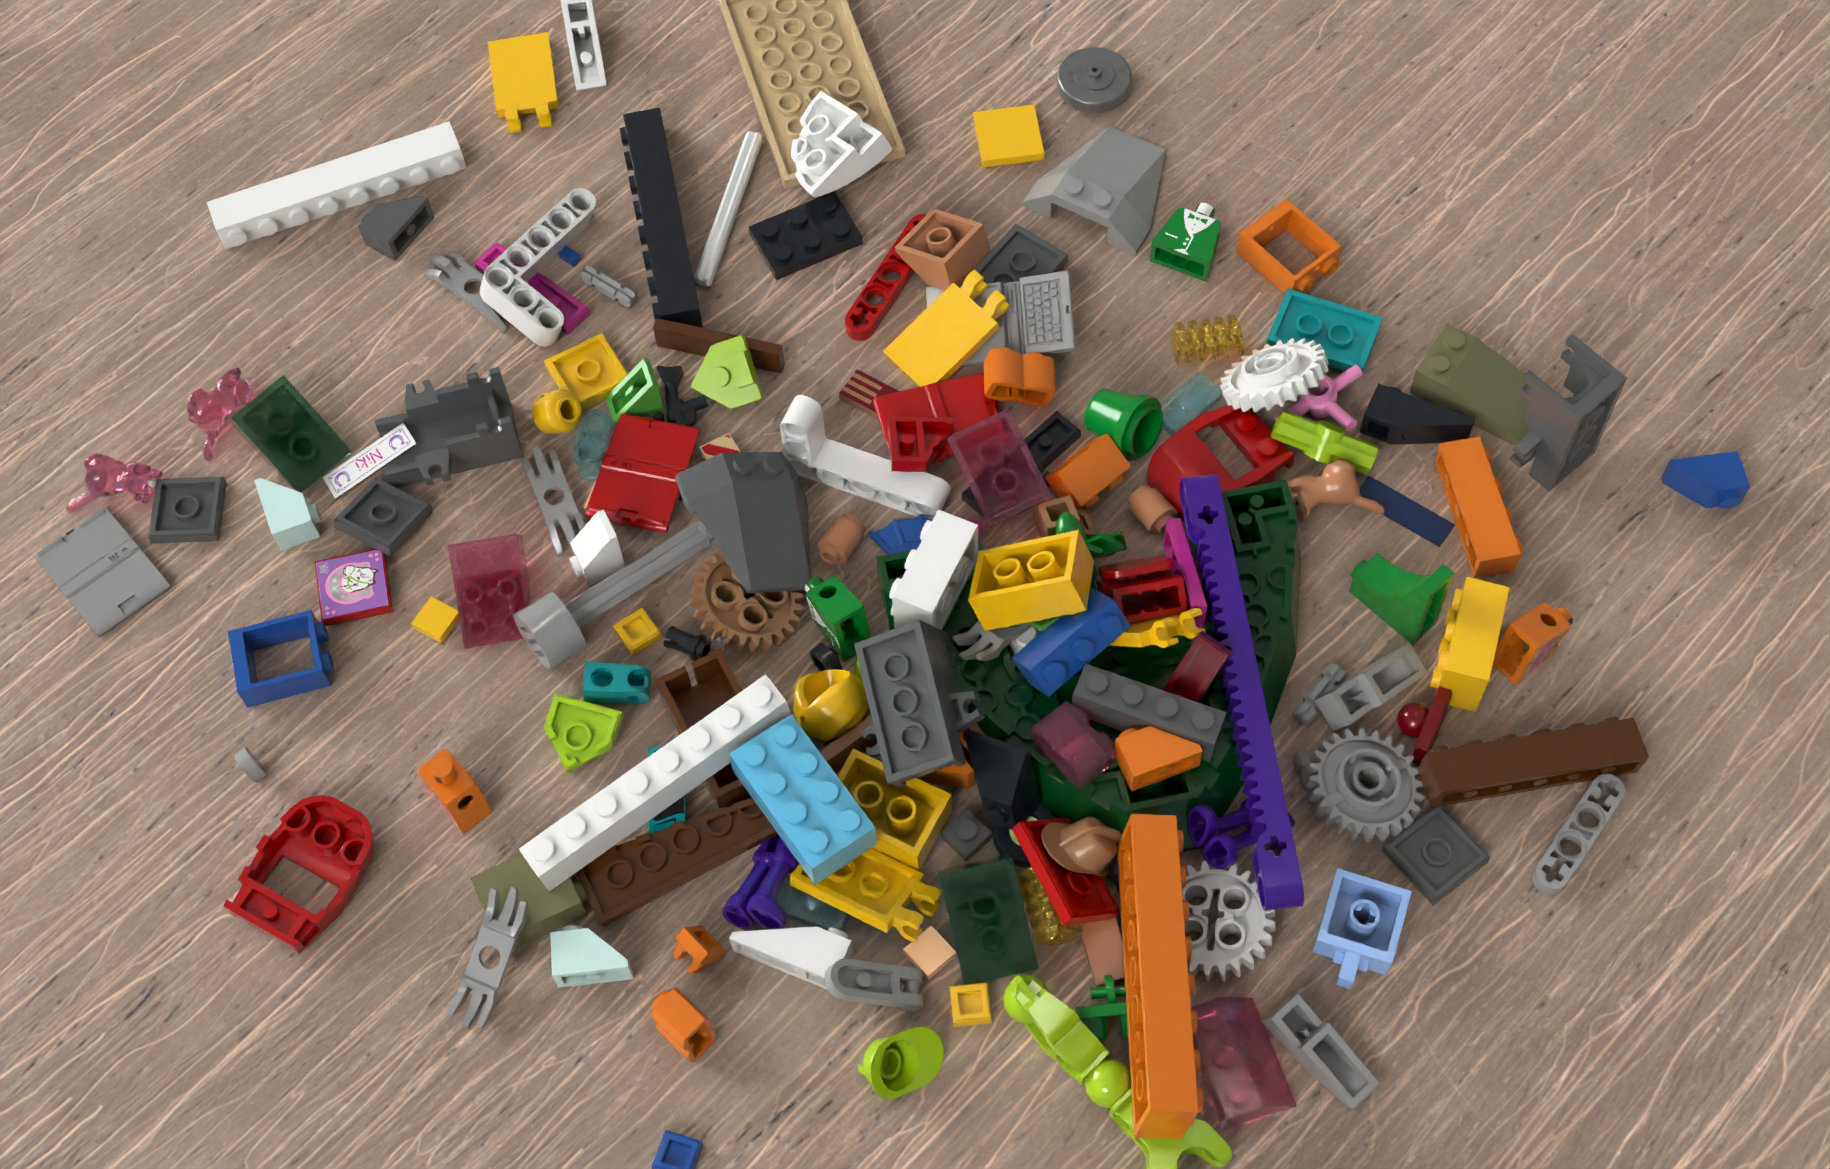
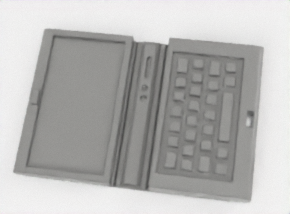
M1069 271L1019 278L1020 281L1004 284L1001 282L988 283L986 290L973 301L983 308L988 297L995 290H998L1006 297L1005 301L1010 307L995 320L1000 329L962 366L984 364L983 362L990 350L999 347H1007L1021 354L1039 352L1043 355L1075 350Z
M106 507L101 508L33 555L98 637L171 587L164 576Z

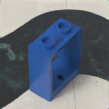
M312 610L228 631L237 693L247 708L331 686L329 672L334 671V665L330 652H325L323 643L329 641L324 621L318 622ZM310 637L315 668L258 682L253 651Z

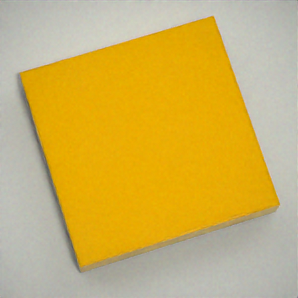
M1034 104L973 112V123L982 168L1044 160V149Z
M603 333L544 360L545 367L558 388L575 394L580 401L582 411L605 400V397L628 375V372Z

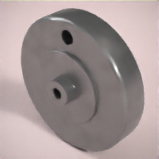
M1100 47L1079 49L1069 54L1058 68L1057 89L1059 95L1069 106L1082 112L1103 113L1113 110L1127 99L1131 90L1132 73L1129 64L1122 56L1109 49Z

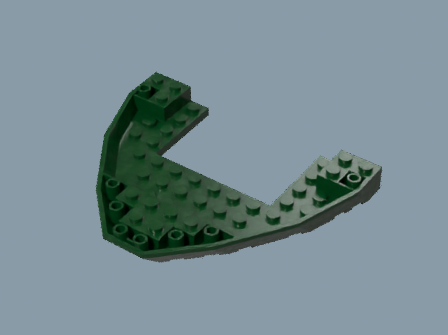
M1286 480L1222 492L1270 726L1294 663L1297 650L1301 552L1296 508ZM979 537V538H978V551H982L983 548H982L981 540H980V537ZM910 551L876 557L878 581L889 630L894 629V616L890 614L893 605L892 599L889 598L890 590L894 581L897 578L902 579L906 572L905 563ZM974 566L942 629L950 635L952 644L947 646L949 653L954 655L957 667L953 669L958 692L974 691L979 693L981 701L971 702L969 712L972 713L977 708L984 711L985 718L977 724L985 735L1029 750L1041 799L1040 804L1047 808L1056 818H1070L1072 824L1085 817H1095L1105 826L1120 831L1121 836L1131 814L1174 815L1177 817V830L1183 831L1184 845L1182 852L1204 848L1205 845L1196 847L1191 840L1187 825L1190 809L1200 804L1207 805L1215 811L1217 817L1224 816L1245 784L1240 779L1243 768L1238 767L1237 764L1240 754H1235L1237 741L1232 739L1234 727H1230L1229 724L1232 715L1227 713L1229 701L1224 699L1226 688L1222 687L1224 675L1219 674L1218 679L1211 685L1200 702L1206 706L1226 712L1222 733L1211 762L1201 759L1200 766L1131 792L1113 754L1115 739L1119 737L1122 731L1071 714L1072 696L1083 668L1048 697L1028 683L1016 664L1011 661L1007 646L1000 652L999 657L992 660L980 661L976 658L963 660L959 657L960 653L973 645H957L952 637L966 633L979 620L968 601L975 570ZM1213 623L1204 624L1203 628L1206 633L1215 639L1216 636H1213L1211 633ZM1183 635L1174 636L1172 638H1178L1179 643L1167 648H1161L1158 645H1148L1145 647L1108 646L1088 664L1163 690L1196 637L1189 639Z

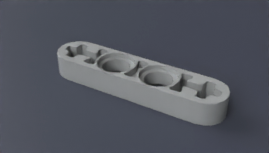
M1602 774L1593 780L1533 872L1532 881L1538 891L1546 895H1556L1566 887L1624 798L1625 786L1617 776ZM1609 787L1613 791L1601 807L1596 801L1602 790ZM1583 812L1593 814L1598 820V826L1595 828L1584 827L1580 823L1578 815ZM1564 840L1574 841L1578 845L1580 853L1576 856L1564 854L1560 849V842ZM1555 862H1558L1563 866L1556 875V879L1550 883L1545 880L1546 873H1549Z

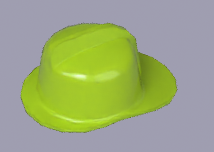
M923 1026L913 1027L892 1036L878 1038L873 1041L865 1051L863 1063L858 1065L857 1068L859 1073L865 1075V1078L879 1097L892 1100L924 1087L933 1081L940 1071L944 1059V1047L940 1037L932 1029Z

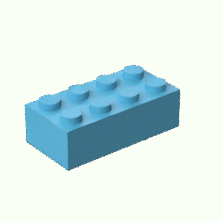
M792 714L729 753L733 772L814 885L877 845L875 826Z

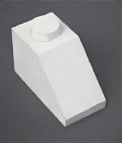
M604 509L598 511L570 543L574 556L569 558L571 566L577 577L584 576L588 587L603 581L625 567L619 542Z

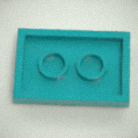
M1288 288L1266 344L1274 346L1279 340L1285 344L1292 338H1294L1295 343L1303 338L1306 339L1307 343L1314 340L1316 345L1321 344L1329 363L1327 366L1346 371L1352 366L1358 365L1363 372L1383 317Z

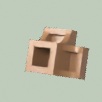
M1070 495L1037 503V508L1033 509L1034 520L1041 538L1056 535V522L1063 512H1070L1078 519L1084 528L1087 539L1098 535L1088 509H1076Z

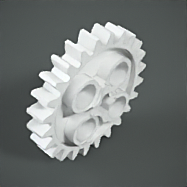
M1202 861L1201 871L1196 872L1191 865H1187L1188 876L1186 877L1185 887L1182 888L1183 900L1189 901L1195 896L1206 899L1199 906L1189 904V919L1187 924H1185V934L1190 931H1197L1202 934L1200 939L1192 941L1191 958L1187 960L1189 972L1193 973L1195 977L1199 970L1204 971L1205 979L1209 982L1213 972H1218L1222 981L1226 980L1227 970H1232L1237 977H1240V965L1242 964L1253 970L1254 960L1252 956L1264 959L1265 950L1261 945L1272 946L1273 944L1272 936L1268 933L1276 931L1275 921L1270 920L1275 917V910L1264 911L1262 909L1256 881L1250 884L1251 872L1249 870L1239 876L1237 864L1232 865L1228 871L1216 868L1215 870H1210L1207 862ZM1219 890L1221 893L1218 901L1219 918H1217L1215 925L1214 950L1208 951L1213 893ZM1231 900H1239L1244 903L1241 908L1235 910L1225 906ZM1228 935H1235L1240 938V941L1234 945H1226L1221 942Z

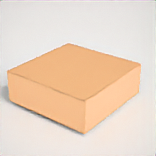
M932 925L921 933L916 942H911L903 949V954L916 968L923 971V975L927 980L931 979L956 957V951Z

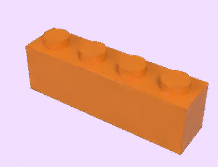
M1480 436L1440 443L1434 462L1473 577L1478 578L1515 571L1520 557L1523 556V545L1520 537L1514 535L1512 513L1508 506L1505 507L1502 501V485L1498 477L1494 478L1489 449H1484Z

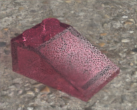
M1009 408L947 437L951 451L989 528L1052 499V495Z

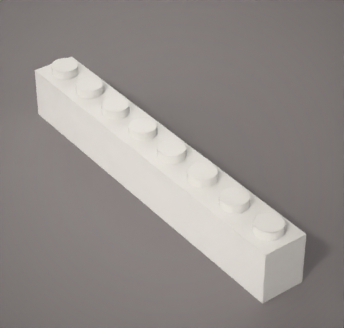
M449 121L208 201L207 205L224 248L228 249L297 225H302L326 215H332L356 205H362L368 201L391 195L416 185L424 184L427 181L445 175L454 174L457 171L466 169V164Z
M765 674L520 847V852L550 892L731 763L730 752L791 714L787 701Z

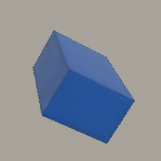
M567 246L559 252V257L573 267L581 261L580 254Z

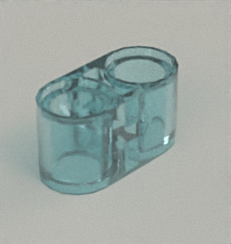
M592 410L583 416L572 450L579 476L587 481L597 480L603 459L614 433L609 414L602 410Z

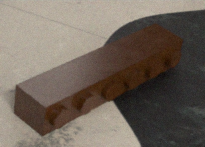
M1610 717L1598 724L1585 726L1584 723H1575L1563 730L1557 731L1545 728L1537 730L1528 736L1517 737L1515 734H1509L1498 738L1496 741L1483 743L1481 740H1473L1461 747L1450 749L1447 746H1438L1426 753L1417 769L1430 807L1434 808L1591 781L1602 774L1620 776L1637 773L1649 758L1634 718L1619 720L1618 717Z

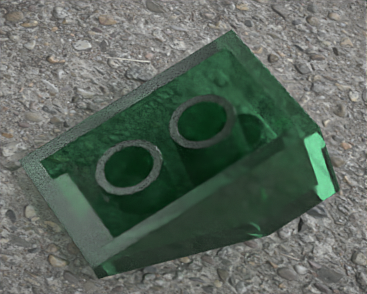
M284 375L231 417L234 428L294 490L301 493L352 452Z
M1010 854L937 871L964 985L982 983L1039 969L1013 858Z

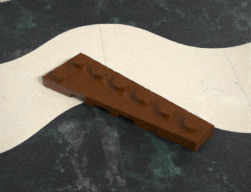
M751 797L734 803L730 807H722L707 812L705 816L687 822L681 821L670 825L667 829L652 834L648 832L636 836L634 840L614 845L576 873L599 923L604 927L773 838L778 833Z

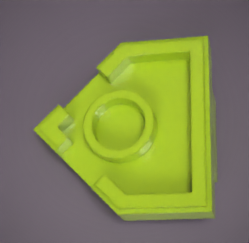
M745 335L711 345L690 387L730 409L763 400L764 396Z
M554 694L544 729L568 773L614 748L624 713L604 706Z

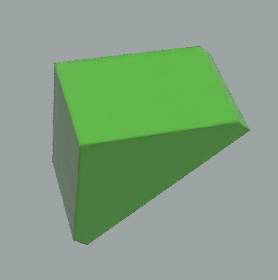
M643 358L605 397L614 424H617L621 413L647 417L664 411L659 386L650 360L647 358Z

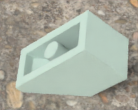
M263 478L254 480L271 534L281 551L320 537L316 524L322 521L315 503L308 505L303 493Z
M571 925L561 928V931L550 932L552 977L558 988L633 979V971L628 959L589 928Z

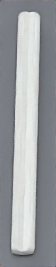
M749 131L744 137L694 275L695 284L708 288L712 285L762 145V135L758 132Z

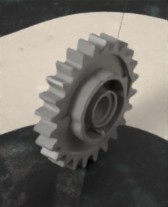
M1360 728L1355 736L1349 729H1345L1341 737L1333 733L1328 742L1323 740L1317 749L1318 751H1315L1310 758L1312 763H1310L1305 773L1311 777L1308 778L1305 787L1313 789L1308 800L1319 802L1315 813H1326L1328 815L1325 825H1330L1333 822L1337 823V833L1339 835L1348 829L1351 832L1352 840H1355L1359 833H1362L1367 843H1370L1375 834L1383 842L1389 833L1396 837L1403 828H1408L1421 809L1418 806L1422 803L1425 796L1419 792L1424 786L1422 781L1416 780L1419 775L1418 769L1410 767L1414 756H1402L1401 753L1404 745L1392 747L1391 736L1381 741L1377 730L1373 732L1371 737H1368L1363 728ZM1359 781L1367 783L1371 789L1364 787Z

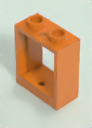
M1285 199L1239 233L1237 253L1285 295L1288 288L1307 293L1317 280L1324 275H1331L1339 266L1342 246L1293 203ZM1286 230L1318 257L1295 276L1263 248Z

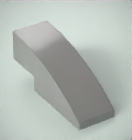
M1409 642L1315 699V702L1332 731L1350 725L1373 708L1383 705L1426 675L1427 671Z
M1298 993L1287 995L1261 1020L1289 1053L1349 1109H1354L1379 1084L1378 1080L1329 1022L1323 1023Z

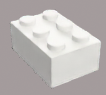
M939 509L932 521H926L921 531L920 540L922 541L918 549L910 551L905 563L906 572L902 579L897 578L894 581L890 590L889 598L893 602L890 614L894 616V629L917 620L926 622L941 630L943 629L976 565L978 556V524Z

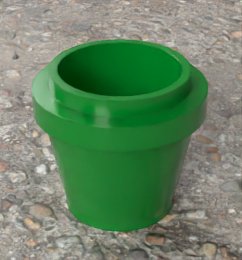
M1103 388L1090 400L1085 411L1084 425L1087 430L1097 437L1108 433L1126 460L1134 461L1148 453L1156 443L1163 425V413L1159 400L1150 395L1140 394L1137 396Z

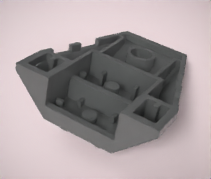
M782 452L720 453L675 476L685 507L691 515L696 513L706 527L704 533L710 541L716 540L725 553L724 561L748 593L804 590L805 584L811 579L807 497L796 470Z

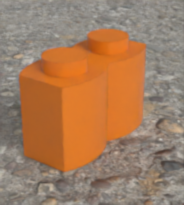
M1007 347L991 349L983 362L984 393L990 399L1018 401L1031 406H1046L1056 393L1054 359L1039 352L1021 354Z
M673 988L671 991L666 990L654 1000L651 1017L657 1023V1031L690 1063L695 1062L715 1042L716 1033L711 1029L712 1021L678 988Z

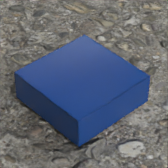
M665 1130L653 1161L652 1169H695L703 1147L702 1141Z

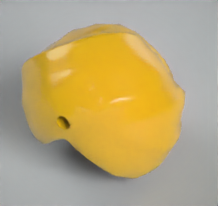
M824 670L806 674L799 679L794 691L793 712L798 724L810 737L823 742L839 738L862 721L868 709L864 683L855 674L846 670Z

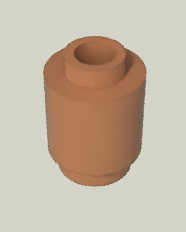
M1149 485L1138 487L1128 499V504L1131 506L1130 511L1152 535L1165 534L1168 519L1177 518V510L1156 488H1151Z
M848 513L836 518L817 543L822 559L832 565L845 564L864 539L863 533L866 528L863 522L856 516Z

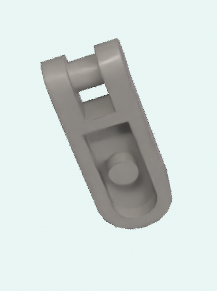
M846 958L836 961L825 972V987L837 999L897 1007L907 1012H916L924 1009V997L920 994L919 985L923 983V971L921 969ZM900 983L904 985V992L900 991Z

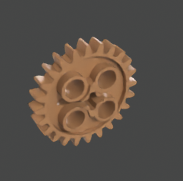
M714 553L710 562L705 560L693 579L694 582L690 589L693 597L690 601V606L697 607L693 615L694 619L704 618L700 629L707 630L711 628L713 630L711 640L721 636L724 638V648L733 642L736 643L737 652L740 653L743 646L748 645L751 654H755L759 645L765 652H768L772 643L780 647L785 638L789 639L801 620L799 617L804 610V607L800 605L804 597L802 593H798L796 590L748 593L724 561L725 553L722 557ZM766 597L773 599L775 602L768 600ZM719 598H723V599H725L727 602H723V601H721ZM746 619L753 621L755 624L749 623Z

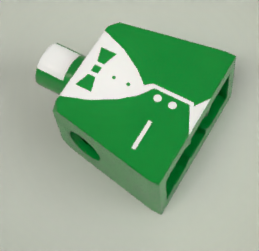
M1207 203L1198 204L1195 212L1185 208H1178L1153 238L1150 262L1207 282L1221 228L1219 220L1213 219L1215 209Z
M819 576L811 578L805 584L804 590L806 591L813 621L840 659L845 662L857 655L855 643L871 638L864 606L837 576H832L825 581ZM843 621H845V624H844V626L842 627L840 623H842Z

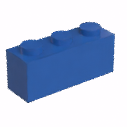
M1093 588L1089 591L1086 611L1060 616L1011 659L1028 683L1049 697L1085 666V663L1088 664L1130 628L1131 625L1112 598Z

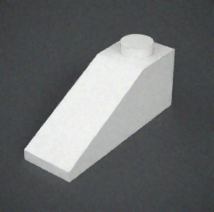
M560 0L576 91L607 87L593 1Z
M815 926L732 932L729 938L734 952L824 989H827L824 976L828 967L840 959H851L854 954L852 940L849 939V936L843 931L832 927L828 928V930Z

